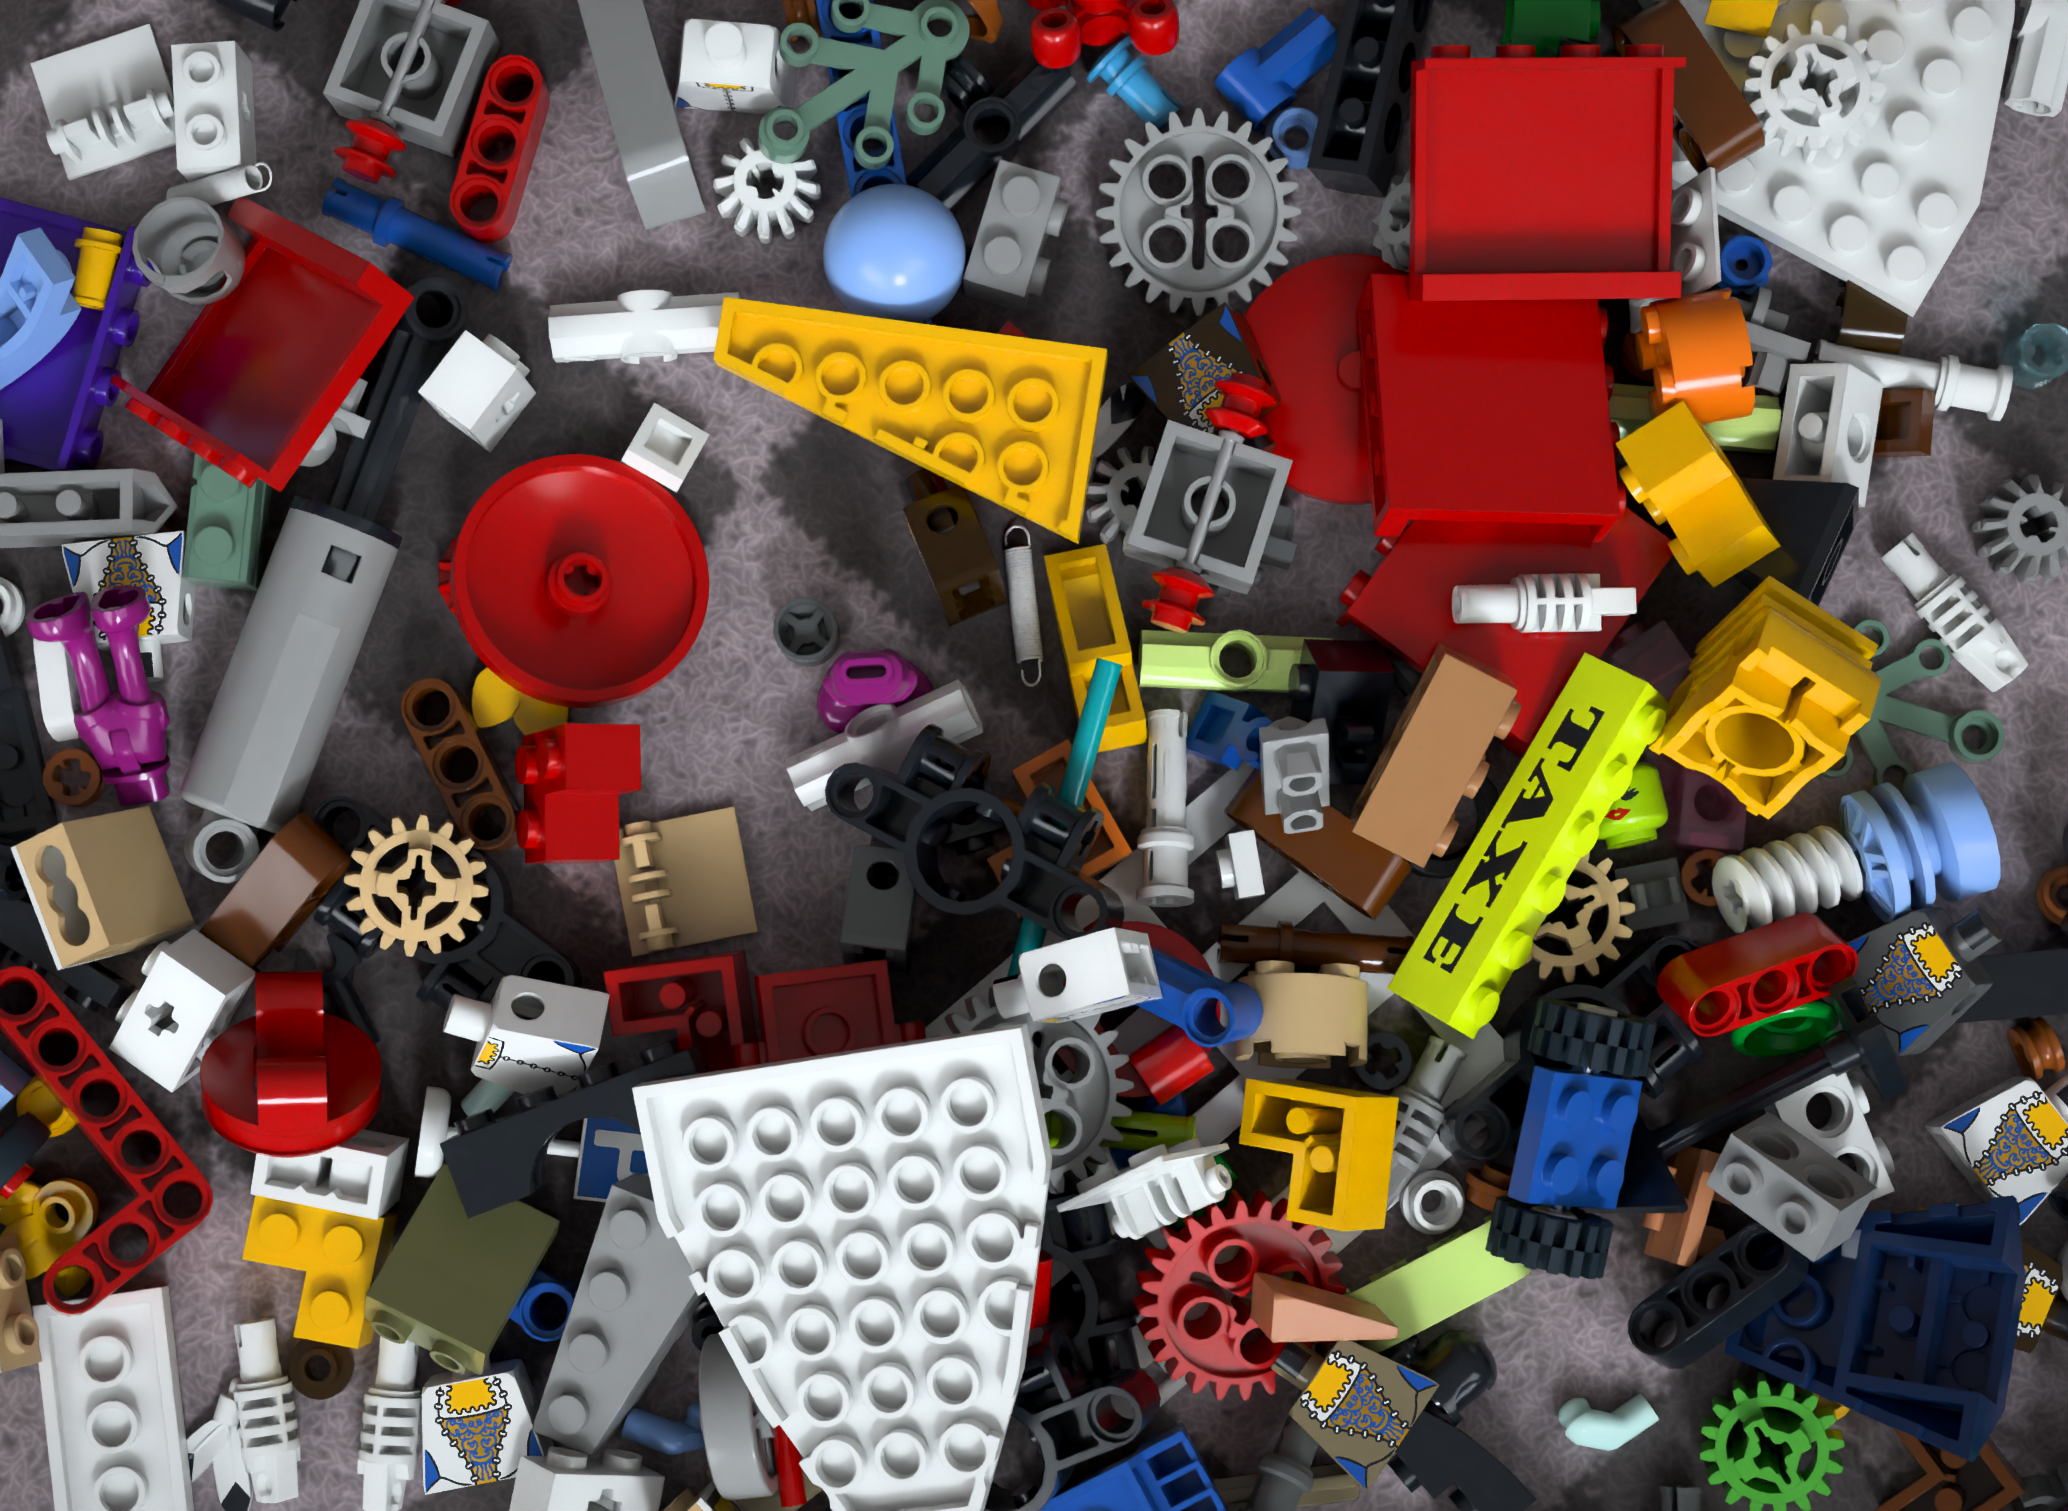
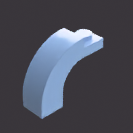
M41 228L17 235L0 277V390L18 379L43 359L69 331L81 311V307L70 293L76 278L72 273L70 263L61 251L54 248Z

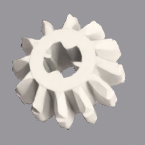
M743 138L739 144L744 158L740 160L732 155H723L721 165L729 175L715 178L713 181L715 192L725 197L717 206L722 218L737 217L734 229L741 237L748 234L754 228L755 223H757L758 237L761 243H770L772 239V226L779 224L783 235L787 239H792L796 233L790 218L794 216L802 222L811 223L814 219V212L805 202H812L821 198L822 191L820 185L809 181L817 173L816 164L812 159L796 160L787 164L773 162L764 156L761 150L755 151L752 142L748 138ZM767 177L775 178L777 187L781 191L778 192L773 188L772 193L774 197L768 199L760 198L757 188L753 186L756 184L761 188L763 187L761 179Z

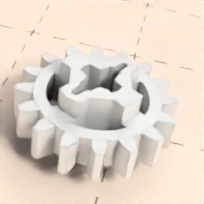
M1814 20L1809 34L1801 35L1799 29L1792 23L1787 25L1785 29L1783 44L1777 39L1768 36L1764 40L1760 51L1762 56H1752L1746 74L1751 79L1745 80L1741 94L1745 100L1754 101L1749 106L1757 119L1764 123L1762 130L1765 142L1770 141L1775 136L1782 140L1780 156L1786 157L1793 150L1794 146L1803 148L1805 161L1813 162L1818 148L1825 147L1827 153L1832 159L1840 156L1843 150L1844 139L1857 147L1862 143L1867 132L1865 126L1874 127L1882 110L1876 103L1882 101L1886 92V84L1873 81L1877 78L1882 63L1880 59L1863 60L1862 57L1868 46V42L1865 39L1859 40L1851 46L1844 42L1847 31L1846 26L1840 25L1833 35L1829 36L1823 34L1821 21ZM1785 64L1787 68L1785 73L1786 79L1780 80L1777 88L1771 89L1773 75ZM1803 85L1808 86L1809 89L1803 90L1802 87ZM1823 92V93H1824V96H1823V97H1822V96L1819 97V96H1818V93ZM1855 93L1853 109L1844 118H1841V103L1846 102L1848 96Z

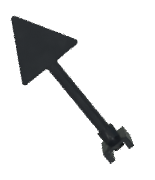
M1852 975L1828 987L1843 1028L1842 1030L1817 1042L1818 1048L1654 1131L1647 1129L1638 1112L1633 1125L1624 1167V1180L1619 1191L1616 1209L1575 1208L1585 1210V1213L1594 1214L1686 1212L1689 1206L1666 1164L1667 1157L1832 1073L1838 1077L1859 1066L1884 1101L1908 1090L1883 1025L1876 1014L1870 1016L1860 989Z

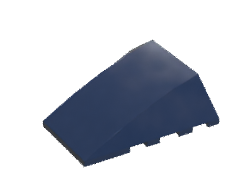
M2011 1195L1989 1198L1987 1203L1960 1206L1957 1202L1929 1205L1928 1210L1894 1214L1890 1210L1864 1213V1217H1861L1850 1239L1815 1262L1808 1259V1273L1798 1288L1727 1338L1724 1353L1728 1356L1973 1463L2005 1410L2026 1281L2017 1199ZM1782 1244L1768 1247L1762 1253L1759 1260L1761 1271L1773 1269L1781 1262L1784 1255V1246Z

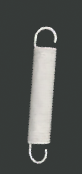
M258 162L255 166L252 164L241 166L171 187L167 191L166 199L194 197L207 202L210 206L265 191L271 185L272 172L270 167L264 162ZM259 165H264L270 174L269 183L264 188H261L263 180L257 168Z
M1013 525L1004 535L1005 546L1008 545L1007 535L1014 528L1023 529L1028 540V546L1012 547L1004 551L1010 597L1009 603H1011V621L1013 622L1012 631H1014L1013 637L1016 650L1015 656L1016 662L1019 664L1023 660L1039 659V676L1036 682L1032 684L1026 682L1023 675L1024 670H1021L1024 684L1033 687L1040 681V662L1044 661L1042 659L1044 656H1042V641L1040 640L1041 631H1039L1040 622L1037 612L1038 603H1036L1037 594L1035 593L1033 560L1031 559L1032 550L1029 549L1031 542L1028 530L1022 525Z

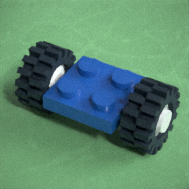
M1538 998L1527 1050L1540 1056H1547L1546 1058L1555 1061L1567 1062L1566 1064L1572 1065V1070L1543 1066L1534 1067L1508 1195L1497 1196L1485 1248L1487 1252H1491V1255L1504 1258V1261L1513 1264H1524L1523 1267L1533 1270L1536 1268L1546 1270V1273L1558 1275L1562 1273L1572 1278H1580V1276L1586 1279L1603 1278L1614 1224L1609 1219H1603L1600 1215L1585 1213V1210L1575 1207L1616 1209L1619 1191L1624 1180V1167L1633 1125L1638 1114V1101L1643 1081L1624 1076L1623 1074L1635 1077L1646 1076L1657 1023L1640 1016L1628 1015L1625 1012L1576 1001L1570 1002L1558 998ZM1604 1070L1613 1074L1600 1073V1071Z

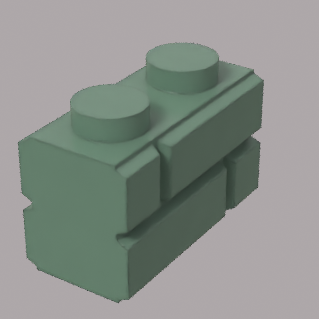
M195 453L192 477L197 480V484L191 487L182 577L200 587L258 591L264 576L272 487L257 479L250 489Z

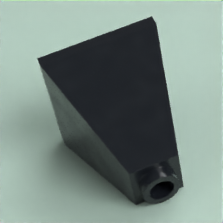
M1740 478L1781 546L1733 577L1752 592L1770 575L1819 607L1858 522L1859 487L1839 482Z

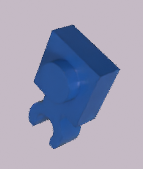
M1209 690L1187 733L1186 750L1203 759L1236 771L1242 760L1261 771L1259 728L1267 727L1273 721L1265 717V713L1249 703Z

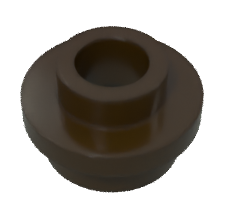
M303 1339L295 1346L288 1361V1374L295 1389L302 1395L316 1400L328 1399L341 1393L349 1385L355 1368L354 1357L349 1347ZM315 1355L325 1357L330 1363V1373L325 1379L316 1378L310 1371V1361Z

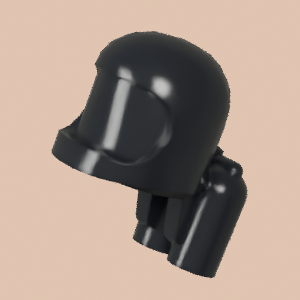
M1449 1330L1438 1336L1418 1353L1415 1347L1419 1343V1339L1415 1335L1378 1353L1438 1383L1439 1387L1431 1399L1443 1414L1448 1415L1455 1427L1464 1420L1459 1412L1484 1393L1486 1389L1490 1390L1497 1378V1364L1492 1352L1481 1339L1465 1330Z

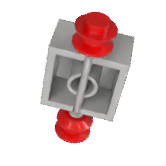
M360 0L323 91V94L340 116L351 119L345 123L347 129L354 135L351 146L336 147L334 150L339 157L345 160L342 166L345 172L373 184H378L381 176L394 178L396 172L387 163L391 152H403L406 150L407 146L402 139L456 158L480 98L486 74L494 63L501 45L489 20L445 5V0Z
M1234 372L1231 374L1230 380H1217L1214 383V387L1224 395L1221 407L1207 408L1205 415L1214 427L1219 430L1218 436L1171 420L1167 421L1127 542L1124 555L1165 568L1153 572L1151 578L1161 586L1158 598L1143 600L1142 606L1153 611L1150 620L1152 623L1175 632L1188 633L1191 624L1205 625V620L1195 610L1199 599L1214 597L1215 593L1208 583L1245 595L1248 594L1254 582L1293 460L1243 444L1244 439H1252L1267 434L1268 427L1258 419L1261 408L1275 407L1277 405L1276 398L1267 393L1269 384L1248 374Z

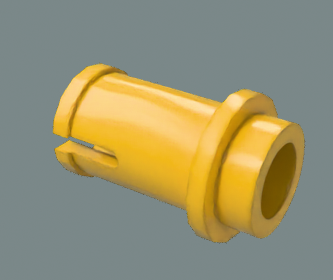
M84 227L82 239H75L74 246L80 248L72 296L79 306L104 310L123 248L121 247L123 235L111 231Z

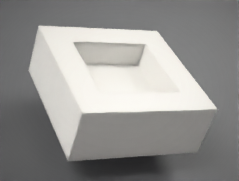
M654 403L621 461L677 493L710 434Z
M1254 830L1228 834L1224 838L1226 849L1216 851L1221 888L1233 887L1235 901L1264 895L1265 891Z

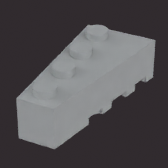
M636 1172L611 1186L531 1430L590 1455L618 1435L629 1412L641 1399L660 1369L659 1365L674 1342L682 1335L692 1319L691 1315L705 1295L704 1292L698 1296L688 1277L694 1271L675 1236L668 1239L658 1222L649 1176Z

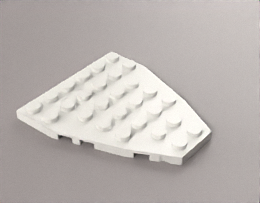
M1679 0L1741 92L1745 80L1751 79L1746 74L1752 56H1762L1760 51L1766 38L1704 24L1710 0ZM1779 0L1767 37L1771 36L1783 44V35L1787 25L1793 23L1799 29L1801 35H1807L1813 21L1820 20L1824 35L1832 36L1834 31L1840 25L1847 27L1844 42L1850 46L1862 39L1868 42L1862 57L1863 60L1880 59L1882 63L1877 78L1873 80L1886 84V92L1882 101L1876 103L1882 110L1874 127L1865 126L1867 132L1862 143L1856 147L1844 139L1843 150L1840 156L1832 159L1825 147L1818 148L1813 162H1806L1803 148L1794 146L1793 150L1786 157L1780 156L1782 140L1775 136L1770 141L1765 142V146L1715 175L1718 214L1845 282L1847 280L1852 281L1913 317L1980 204L2014 23L2015 0ZM1785 64L1773 75L1771 89L1777 88L1779 81L1786 79L1785 73L1787 68ZM1803 85L1802 87L1803 90L1809 89L1808 86ZM1823 92L1818 93V96H1819V97H1820V96L1823 97V96H1824V93H1823ZM1855 93L1850 94L1846 102L1841 103V118H1844L1853 109ZM1746 100L1749 105L1754 102ZM1759 121L1761 127H1763V126H1764L1763 121ZM1673 138L1672 190H1676L1697 176L1698 173L1689 163Z
M1027 1023L649 1081L634 1086L632 1091L658 1222L668 1239L675 1236L694 1272L688 1277L698 1296L705 1292L724 1329L719 1332V1335L758 1408L773 1429L778 1425L782 1427L803 1456V1459L798 1464L811 1482L826 1492L832 1511H983L1025 1368L1052 1165L1051 1148Z

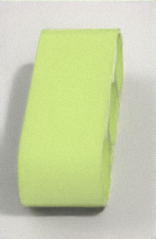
M1493 1213L1484 1217L1486 1223L1466 1233H1463L1461 1229L1428 1246L1429 1252L1408 1263L1403 1259L1370 1276L1371 1283L1353 1292H1350L1347 1288L1346 1293L1343 1294L1344 1296L1375 1304L1398 1327V1337L1380 1340H1357L1359 1345L1376 1353L1384 1351L1528 1275L1531 1269L1523 1267L1524 1264H1513L1504 1261V1258L1495 1257L1490 1254L1491 1252L1485 1250Z

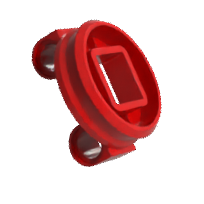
M1098 918L1084 927L1083 930L1088 931L1093 928ZM1140 921L1123 922L1121 929L1147 933L1151 947L1160 949L1213 975L1211 968L1201 953L1181 935L1152 923ZM1066 977L1064 979V989L1066 986ZM1220 1000L1217 1002L1216 1007L1217 1018L1219 1021L1221 1015ZM1097 1022L1094 1030L1097 1033L1105 1032L1100 1023ZM1172 1024L1129 1053L1130 1060L1123 1066L1115 1069L1116 1078L1134 1082V1088L1117 1093L1116 1096L1143 1097L1152 1095L1161 1107L1215 1070L1207 1057L1212 1047L1207 1048L1197 1045L1189 1039L1183 1028ZM1113 1043L1107 1047L1110 1055L1120 1054ZM1061 1046L1056 1052L1066 1067L1075 1074L1076 1059L1069 1049Z
M322 970L255 972L256 1016L236 1023L218 1035L202 1057L200 1064V1086L202 1090L201 1107L204 1116L211 1127L227 1141L259 1155L294 1158L315 1155L334 1149L361 1132L377 1113L381 1101V1058L379 1051L371 1038L360 1028L344 1019L323 1013ZM326 1072H327V1074H328V1090H327V1077H326ZM256 1075H257V1094L255 1093V1076H256Z

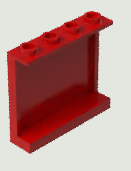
M1661 44L1626 45L1625 57H1600L1601 45L1560 46V58H1536L1535 45L1496 46V58H1471V46L1443 45L1431 46V58L1411 62L1409 300L1681 298L1682 272L1670 271L1674 69L1686 67V57H1665V45Z
M239 197L226 216L252 235L253 238L244 250L246 253L245 271L238 287L226 298L212 304H206L145 393L117 375H114L110 383L131 396L124 406L126 409L251 489L256 480L260 479L277 491L282 492L415 297L371 262L245 197ZM226 277V278L224 279V281L220 284V286L218 287V289H221V288L224 286V284L226 283L227 277Z
M1370 275L1357 303L1374 536L1400 537L1409 520L1590 525L1591 542H1601L1617 519H1621L1624 514L1626 488L1624 482L1616 478L1615 459L1619 449L1615 443L1620 441V430L1617 422L1610 420L1609 401L1613 393L1614 374L1612 366L1604 363L1603 344L1607 335L1608 317L1606 309L1598 306V299L1409 300V275Z
M1625 507L1622 518L1617 519L1601 542H1591L1590 525L1409 520L1400 537L1382 536L1374 549L1383 555L1370 574H1367L1360 568L1344 588L1338 600L1346 605V608L1335 622L1343 628L1351 621L1421 674H1423L1438 643L1442 642L1509 676L1518 689L1515 695L1517 697L1516 702L1522 706L1510 732L1499 743L1520 758L1525 755L1584 653L1600 659L1630 615L1601 616L1602 630L1589 632L1521 633L1517 629H1513L1510 623H1455L1452 615V592L1454 587L1457 585L1510 584L1512 578L1517 577L1519 574L1600 573V588L1635 587L1636 604L1638 605L1673 555L1668 546V542L1672 540L1627 507Z

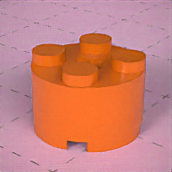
M1730 288L1681 296V298L1650 302L1649 306L1641 307L1640 316L1643 332L1635 334V346L1640 369L1642 371L1652 369L1655 390L1648 393L1651 420L1682 400L1688 405L1701 424L1752 415L1755 403V385L1742 387L1741 378L1745 376V367L1753 365L1751 345L1741 305L1737 297L1730 298L1732 291Z

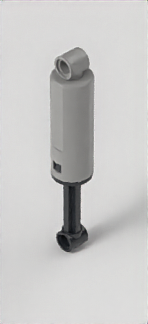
M436 276L411 282L403 287L415 298L392 330V336L361 413V417L371 421L365 437L362 439L352 436L326 505L294 496L181 786L180 795L183 800L205 808L202 817L192 823L185 834L183 849L186 860L194 870L214 882L231 883L239 881L258 857L257 835L259 829L276 834L296 817L403 539L400 535L375 524V520L423 396L418 391L432 374L441 351L444 352L449 338L458 333L466 322L468 308L465 296L459 287L448 279ZM423 293L434 297L441 306V320L435 328L427 327L417 317L416 302ZM218 832H231L236 841L234 855L226 863L219 865L211 864L205 853L207 842Z

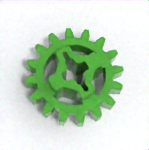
M1758 1372L1756 1379L1757 1388L1750 1390L1738 1378L1733 1380L1734 1398L1731 1401L1716 1394L1712 1398V1409L1719 1418L1702 1417L1700 1423L1701 1433L1711 1439L1699 1443L1700 1459L1714 1462L1707 1469L1709 1483L1714 1485L1727 1481L1724 1490L1725 1501L1731 1505L1742 1496H1745L1749 1499V1511H1761L1764 1503L1773 1504L1774 1511H1786V1503L1795 1501L1803 1511L1811 1510L1808 1493L1815 1490L1819 1494L1829 1496L1832 1490L1825 1472L1838 1474L1842 1473L1843 1470L1841 1457L1831 1452L1845 1447L1842 1430L1828 1429L1837 1421L1835 1410L1832 1405L1815 1409L1819 1400L1817 1394L1805 1389L1799 1395L1794 1392V1384L1783 1379L1779 1387L1770 1386L1765 1372ZM1767 1407H1780L1791 1412L1786 1414ZM1740 1418L1744 1429L1742 1438L1732 1443V1448L1727 1450L1726 1444L1729 1432ZM1758 1427L1762 1430L1765 1437H1770L1774 1444H1782L1784 1463L1777 1452L1773 1453L1768 1446L1760 1447ZM1816 1441L1814 1456L1807 1468L1802 1471L1799 1467L1801 1454L1812 1449L1811 1443ZM1757 1477L1774 1483H1764L1753 1478Z

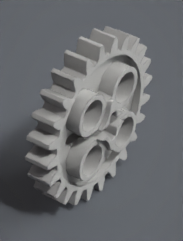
M1201 108L1195 109L1191 125L1183 127L1175 111L1170 112L1167 123L1168 132L1163 134L1150 121L1144 125V130L1148 143L1142 146L1135 140L1127 138L1123 144L1132 158L1130 162L1126 163L1121 160L1111 159L1108 163L1109 168L1120 177L1119 183H1102L1098 190L1105 196L1114 199L1113 206L1096 210V218L1111 221L1114 229L1099 237L1100 244H1118L1121 250L1109 262L1110 268L1129 264L1133 270L1124 286L1128 289L1144 280L1149 284L1145 297V302L1148 304L1153 302L1161 292L1169 294L1168 307L1169 312L1173 314L1180 307L1183 298L1191 299L1195 316H1202L1206 299L1213 298L1217 307L1224 302L1229 304L1228 293L1232 291L1245 303L1250 302L1252 296L1248 282L1253 279L1258 284L1269 287L1273 282L1264 268L1266 264L1270 263L1275 266L1284 267L1288 263L1287 258L1276 249L1278 243H1293L1298 239V235L1283 227L1284 220L1292 219L1301 214L1300 208L1285 205L1283 200L1284 196L1298 188V184L1291 181L1279 182L1276 176L1289 161L1287 158H1280L1268 162L1264 155L1270 148L1273 139L1269 136L1252 145L1247 141L1252 127V123L1246 121L1236 133L1228 131V112L1222 111L1213 127L1205 125ZM1196 156L1201 157L1204 161L1203 205L1215 211V218L1207 219L1203 226L1204 267L1201 270H1196L1192 266V219L1182 218L1180 212L1181 209L1188 208L1193 200L1192 159ZM1164 164L1172 165L1180 171L1184 180L1181 194L1175 198L1165 199L1153 193L1148 179L1150 172L1157 166ZM1220 165H1236L1245 174L1246 189L1239 197L1226 198L1218 194L1214 189L1212 176L1214 170ZM1226 227L1235 228L1243 234L1246 239L1247 248L1241 260L1230 263L1216 256L1213 251L1212 241L1213 236L1219 229ZM1171 228L1180 234L1184 242V251L1180 259L1175 262L1164 263L1153 257L1149 248V240L1152 233L1156 230Z
M990 987L988 994L990 1007L977 996L968 997L965 999L966 1009L970 1017L968 1020L956 1013L947 1014L944 1019L953 1034L1027 1023L1032 1053L1033 1033L1036 1031L1041 1033V1047L1036 1051L1034 1064L1044 1114L1048 1111L1055 1113L1063 1125V1134L1060 1141L1051 1148L1052 1165L1048 1190L1052 1194L1064 1192V1172L1075 1182L1087 1179L1088 1175L1083 1163L1085 1159L1096 1165H1105L1109 1161L1105 1152L1099 1146L1100 1142H1121L1123 1139L1120 1132L1110 1123L1112 1117L1131 1116L1132 1113L1131 1109L1116 1102L1117 1093L1134 1088V1082L1118 1079L1115 1075V1069L1130 1060L1129 1056L1109 1054L1107 1047L1119 1034L1117 1030L1100 1033L1094 1030L1101 1013L1060 1023L1033 1021L1030 1012L1004 1019L997 1009L993 987ZM1061 1046L1069 1049L1076 1059V1072L1067 1083L1061 1081L1054 1074L1052 1068V1058Z

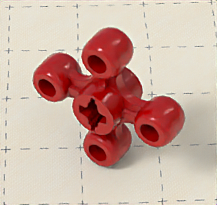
M1025 0L1032 8L1044 10L1038 13L1032 20L1030 39L1036 61L1047 68L1060 69L1075 63L1080 56L1082 42L1092 46H1106L1116 43L1129 33L1130 40L1137 51L1149 56H1159L1173 50L1179 40V13L1172 0ZM1062 5H1064V6L1066 7V9H1062V8H1059V7H1061Z

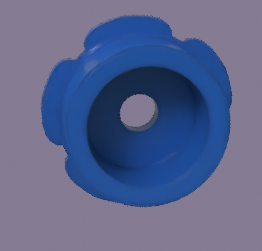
M1738 234L1730 236L1726 240L1725 245H1719L1721 281L1717 285L1720 289L1730 288L1732 290L1731 295H1738L1740 292L1751 295L1754 294L1757 287H1764L1769 280L1767 274L1772 268L1773 262L1768 248L1762 241L1749 235ZM1741 260L1746 263L1745 271L1737 270L1735 266L1737 261Z

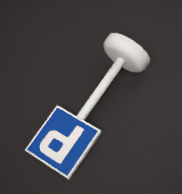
M427 1086L414 1177L433 1178L437 1176L444 1159L440 1143L458 1134L456 1127L448 1126L451 1096L443 1088ZM585 1118L581 1142L553 1139L547 1151V1154L578 1158L573 1199L606 1202L613 1184L636 1172L649 1176L641 1134L622 1122L608 1118Z

